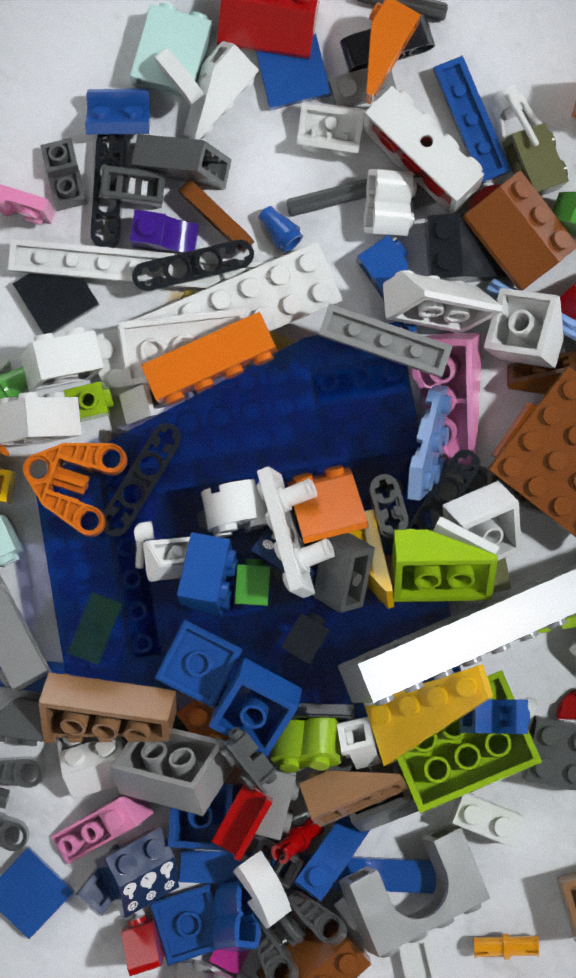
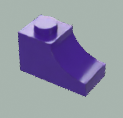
M134 209L130 242L133 248L174 254L196 250L199 224L175 219L163 213Z

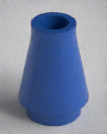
M268 206L259 214L258 219L265 227L277 249H282L287 253L301 242L303 235L300 232V227L280 214L272 206Z

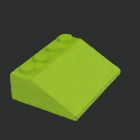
M502 670L487 676L494 696L490 700L515 699ZM459 719L397 759L419 813L427 812L542 763L529 730L528 734L459 733Z

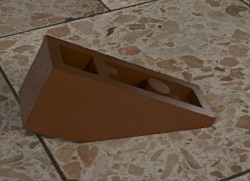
M576 350L559 353L556 368L523 363L507 365L508 389L545 395L566 366L576 371Z

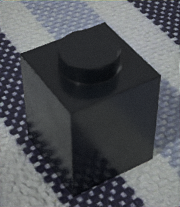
M312 611L307 616L301 613L281 648L310 664L330 631L324 627L327 620Z

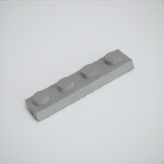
M330 303L318 336L439 378L443 376L453 347L452 345Z

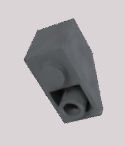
M19 697L0 710V742H5L6 737L18 738V744L26 746H37V741H43L38 699Z

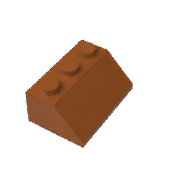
M521 170L462 216L516 288L521 291L576 249V241Z
M333 921L327 926L324 932L326 938H332L338 933L339 925L337 921ZM306 927L304 931L307 935L303 938V942L297 943L294 947L289 943L286 945L298 966V978H357L372 965L370 956L349 932L340 944L330 946L322 942L310 928ZM285 964L278 970L276 978H288V965ZM263 967L256 971L258 978H266Z

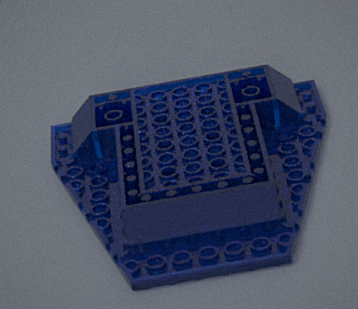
M400 322L388 323L401 328ZM318 335L304 337L272 354L273 359L259 366L253 364L244 369L242 374L231 379H225L106 442L120 446L127 455V465L120 474L107 475L96 471L91 472L70 464L63 465L62 468L89 476L88 488L84 495L55 486L54 491L94 506L103 513L157 426L164 423L172 424L178 428L182 435V442L175 456L128 532L120 537L110 536L104 531L98 536L87 537L44 507L36 496L65 673L176 690L155 679V676L183 621L187 620L243 649L219 697L223 694L243 659L246 658L301 687L302 692L299 703L354 705L356 719L368 717L364 703H352L337 665L450 617L449 601L394 602V608L388 609L370 589H366L363 607L339 613L313 597V595L302 598L288 591L283 580L277 581L270 575L268 606L235 604L236 576L235 579L230 578L229 590L232 591L229 610H223L222 618L213 617L180 604L177 593L181 577L149 581L146 573L145 558L143 568H135L137 547L134 529L138 523L152 522L154 539L150 540L190 537L191 532L214 536L213 532L201 528L197 523L199 513L204 511L201 492L209 488L211 489V494L220 492L219 485L240 480L255 479L257 484L259 482L257 471L267 466L282 475L285 488L288 487L287 482L293 481V477L300 474L311 473L312 476L325 473L324 470L332 466L342 465L343 468L349 467L353 474L364 511L371 510L367 492L373 479L382 474L390 475L402 485L401 494L409 524L427 497V494L421 500L407 499L412 456H415L417 448L421 447V443H417L416 440L419 428L408 366ZM173 431L161 432L158 436L162 440L159 448L156 449L154 445H151L149 451L157 453L165 460L168 454L163 453L162 450L166 444L173 445L176 440L172 437ZM110 450L103 456V464L107 468L118 466L121 460L119 452L115 450ZM147 457L141 463V471L145 475H154L159 469V462L156 458ZM130 485L124 490V498L128 503H137L142 497L141 488L137 485ZM383 486L378 488V494H382L385 497L387 494ZM119 500L115 504V507L121 508L118 515L115 517L110 515L107 519L111 523L109 528L111 531L116 527L123 528L124 523L121 521V517L124 512L131 516L134 509L122 505ZM393 502L390 506L386 507L389 518L384 524L385 526H392L393 530H395V527L400 522L398 519L393 520L390 510L395 506V502ZM292 507L293 517L295 520L296 527L298 528L297 531L299 536L302 537L295 518L294 509ZM428 509L422 515V522L426 527L432 528L430 509ZM94 512L84 514L81 519V525L85 530H94L99 524V518ZM417 524L413 527L415 530H421ZM268 525L264 526V530L245 533V529L233 531L232 536L225 537L230 539L232 548L236 551V559L239 560V565H244L245 559H261L252 553L251 550ZM380 535L384 555L392 554L394 539H387ZM264 560V566H270L271 568L272 565ZM317 571L311 579L313 587L315 586ZM312 611L327 620L324 627L330 631L311 663L308 664L281 648L299 615L303 613L307 616ZM457 666L453 667L452 670L454 673L461 671V668ZM433 677V678L428 679V680H423V683H426V682H429V681H432V680H435V679H434V677Z

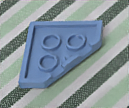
M435 385L428 390L426 405H431V409H427L425 416L421 419L416 440L417 443H422V445L417 448L415 456H412L407 499L421 500L432 490L435 484H438L440 476L447 466V459L442 457L443 446H447L449 440V427H445V417L450 414L452 398L447 395L448 386Z

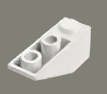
M222 41L202 64L197 84L204 95L190 107L183 133L187 138L197 140L205 138L212 131L213 123L219 116L226 114L232 108L233 100L238 94L247 90L254 82L253 77L258 73L259 69L235 44Z

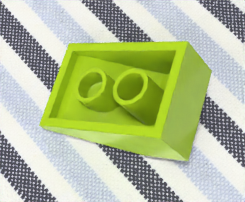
M394 530L391 565L394 602L492 600L498 562L497 555L430 530Z

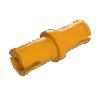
M502 933V937H473L474 958L503 957L504 960H510V956H539L538 935L509 937V933Z

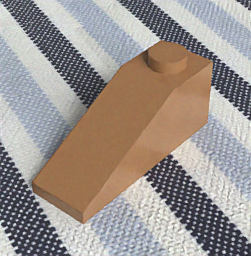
M318 771L310 774L306 781L299 783L310 817L319 827L409 789L404 778L400 774Z

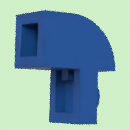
M489 699L465 716L459 718V733L528 734V725L530 723L528 700Z

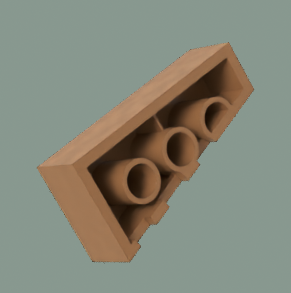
M49 672L39 700L44 743H55L56 738H68L69 743L82 742L83 737H98L100 742H112L116 737H125L128 742L169 741L177 712L176 690Z

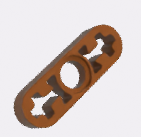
M189 179L178 190L179 194L229 242L244 240L250 245L254 243L252 237L193 181ZM241 245L235 246L243 254L248 250L242 249Z

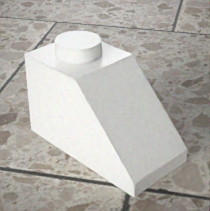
M144 384L119 394L127 425L151 422L197 409L193 390L183 394L185 399L170 406H167L166 402L160 404L156 401L149 384Z

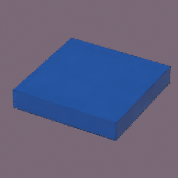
M316 33L313 37L310 59L255 51L270 110L300 104L303 100L312 101L331 96Z
M184 620L155 679L214 708L243 649Z
M28 847L0 876V912L30 939L75 890L35 851Z
M211 884L192 888L158 899L149 904L168 966L216 951L212 932L217 915L214 905L215 895Z

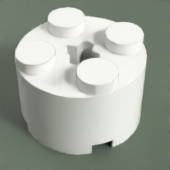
M255 479L219 485L220 492L211 494L210 488L201 492L208 531L213 532L215 537H229L233 535V531L245 529V533L264 530V526L268 525L265 514L268 512L267 506L259 495Z

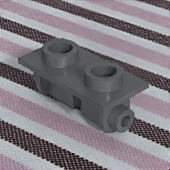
M239 727L233 728L229 732L228 736L230 738L226 742L217 737L216 740L223 748L219 753L231 767L235 764L242 772L238 777L251 791L256 788L266 795L268 792L262 785L265 783L271 784L276 780V769L261 751L252 759L250 758V755L258 749V746L246 730H241Z

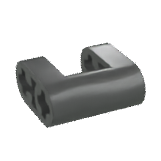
M387 474L375 477L367 492L371 510H374L379 534L384 538L394 539L392 526H385L384 524L389 518L386 507L395 502V506L390 510L392 519H398L400 522L395 527V530H405L408 525V515L401 490L394 477ZM381 486L389 490L388 495L385 497L382 494H378V488Z

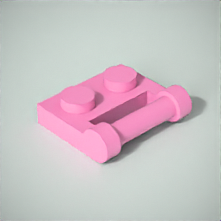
M0 184V212L3 215L12 216L18 213L25 216L24 220L36 225H42L43 221L52 224L56 212L48 199Z

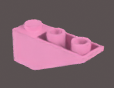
M121 794L51 836L66 864H69L136 827L151 816L154 811L148 801Z

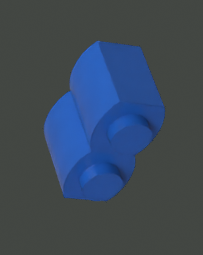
M240 880L222 883L217 887L214 899L217 918L212 932L215 950L239 952L257 949L261 937L260 920L247 903L252 897Z

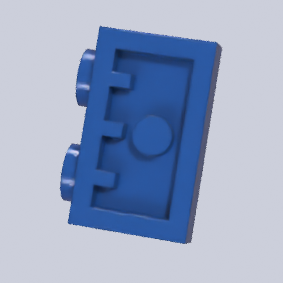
M149 89L87 90L86 135L149 134L151 122Z

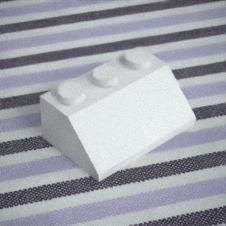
M403 270L397 272L394 277L383 283L385 315L388 320L464 333L502 312V306L479 287L465 285L463 281L451 282L441 280L438 276H421L414 274L413 271Z

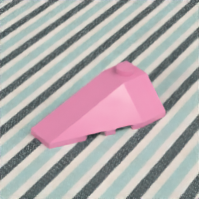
M444 333L426 336L453 346L442 378L410 368L414 381L416 380L422 396V405L426 410L431 409V405H426L428 390L435 385L448 386L447 395L452 398L450 414L445 417V427H449V440L447 446H443L442 457L447 459V464L461 450H470L477 455L481 380V333ZM468 456L467 459L460 458L457 463L460 465H472L471 461L473 458L471 456Z

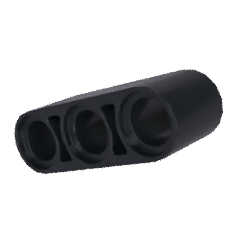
M421 14L419 25L398 60L422 54L436 46L425 14ZM371 29L351 34L340 41L349 72L368 68Z

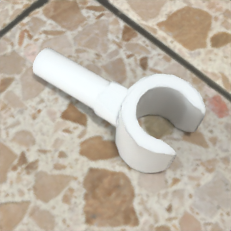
M150 521L138 523L134 529L137 547L135 568H143L144 540L154 539L153 526Z

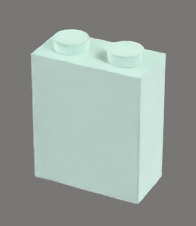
M160 3L159 6L150 4L130 73L132 84L184 98L159 68L154 57L167 47L197 83L213 31L212 21L208 20L206 15L199 12L191 11L189 14L179 12L176 7L170 4Z

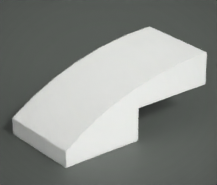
M261 850L233 871L251 895L252 899L247 903L266 929L292 911L280 880Z

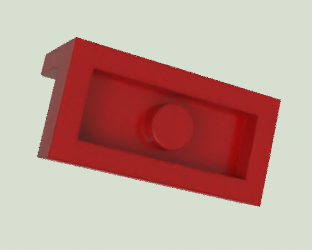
M243 784L211 842L234 854V859L240 861L272 805L273 798L263 794L256 788L251 791Z

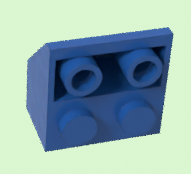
M191 532L177 593L180 604L221 619L223 610H229L232 599L229 582L230 578H236L237 564H239V560L236 559V551L233 550L230 539Z

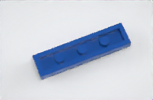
M463 55L433 68L434 75L468 156L476 159L483 168L481 172L484 174L481 184L509 174L511 171Z

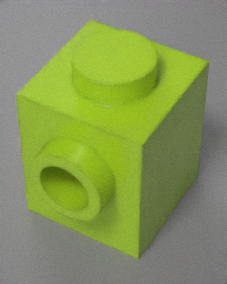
M101 381L64 390L65 397H78L80 422L111 415L109 407L114 406V400L110 388L105 389Z

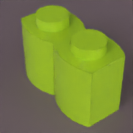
M311 718L306 721L290 720L272 748L270 759L280 770L288 773H294L299 769L309 766L315 770L324 771L328 770L329 767L339 765L341 756L337 729L339 722L335 718Z

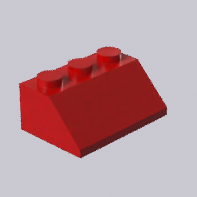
M221 0L217 45L225 41L235 44L240 49L310 59L320 0Z

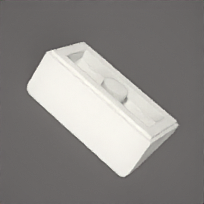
M190 537L150 540L143 543L146 573L149 581L181 578Z

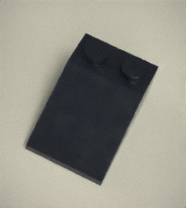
M465 213L427 215L424 224L428 276H438L441 280L451 282L509 279L464 221L462 216Z

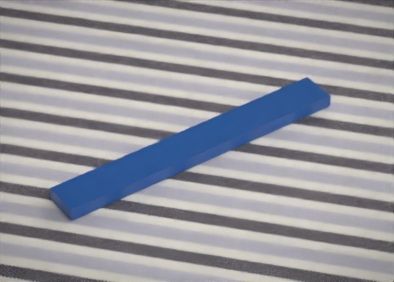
M181 848L179 882L222 884L238 881L239 879L233 871L244 861L234 859V855L229 851ZM246 851L245 854L251 856L252 852ZM298 854L305 858V861L301 869L309 860L312 854ZM352 856L330 888L342 890L338 880L367 866L378 870L387 892L433 894L436 886V875L432 862L429 859ZM273 857L270 861L272 868H274L278 861H275ZM289 860L283 865L279 872L281 875L285 876L292 861ZM292 883V885L290 886V887L298 888V887H297L296 885H294L293 883Z

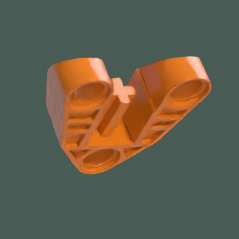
M62 443L28 457L24 462L23 472L41 504L87 537L98 536L105 528L106 523L102 511L94 506L82 503L78 499L57 493L54 489L57 486L84 495L88 488L90 477L62 468L63 463L91 472L96 471L107 475H117L127 465V455L120 446L111 443ZM110 450L119 452L121 456L119 465L114 468H107L103 464V456ZM36 461H44L48 466V472L43 478H34L30 473V468ZM88 512H94L99 518L98 526L90 531L83 529L81 525L83 515Z

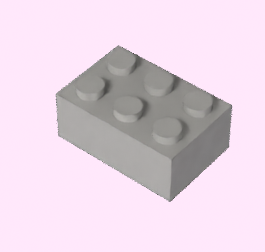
M172 728L169 741L127 742L110 766L120 794L203 816L234 769V766L231 767L219 753L223 748L216 738Z

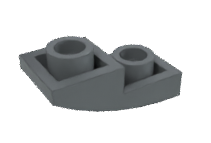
M67 138L40 145L56 210L60 211L87 204L72 139Z

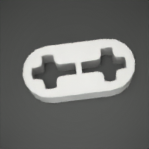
M167 47L154 57L159 68L190 105L204 95L193 77Z

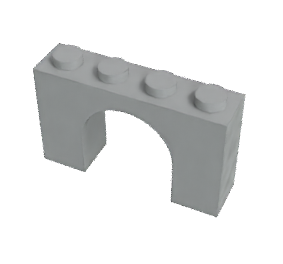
M448 824L422 837L435 870L436 886L430 901L415 913L400 914L394 908L380 874L376 869L366 866L338 880L367 952L381 958L392 956L399 951L398 947L407 942L415 943L424 939L427 936L426 932L434 928L449 926L454 922V917L462 913L469 914L475 912L482 907L481 903L490 899L461 827Z

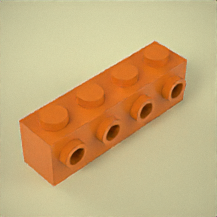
M259 311L142 364L141 367L156 401L160 404L166 402V405L170 406L185 399L183 394L195 389L198 393L213 387V381L223 376L226 379H231L244 372L243 367L255 363L256 366L271 361L273 359L272 354L278 352Z

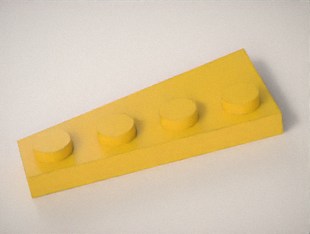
M481 664L438 680L426 682L422 688L409 693H405V690L394 693L395 699L386 704L365 706L383 765L391 764L429 737L445 729L452 722L494 697L484 665Z

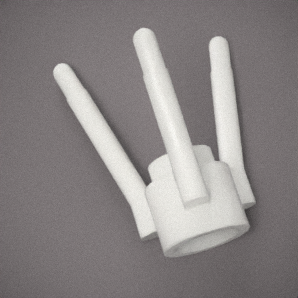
M509 86L497 92L493 96L497 105L491 109L496 117L504 154L506 152L502 143L507 139L503 115L507 119L517 116L532 144L538 146L539 141L523 114V110L535 126L542 124V122L527 104L524 95L519 94L516 86Z

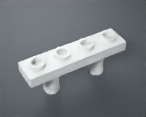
M267 466L257 471L260 481L257 484V489L267 506L268 512L265 514L268 526L274 531L276 538L274 543L275 553L283 563L285 572L282 573V579L288 591L305 598L315 594L309 567L335 557V552L327 538L304 548L301 545L292 507L317 497V490L313 481L308 478L285 488L282 475Z

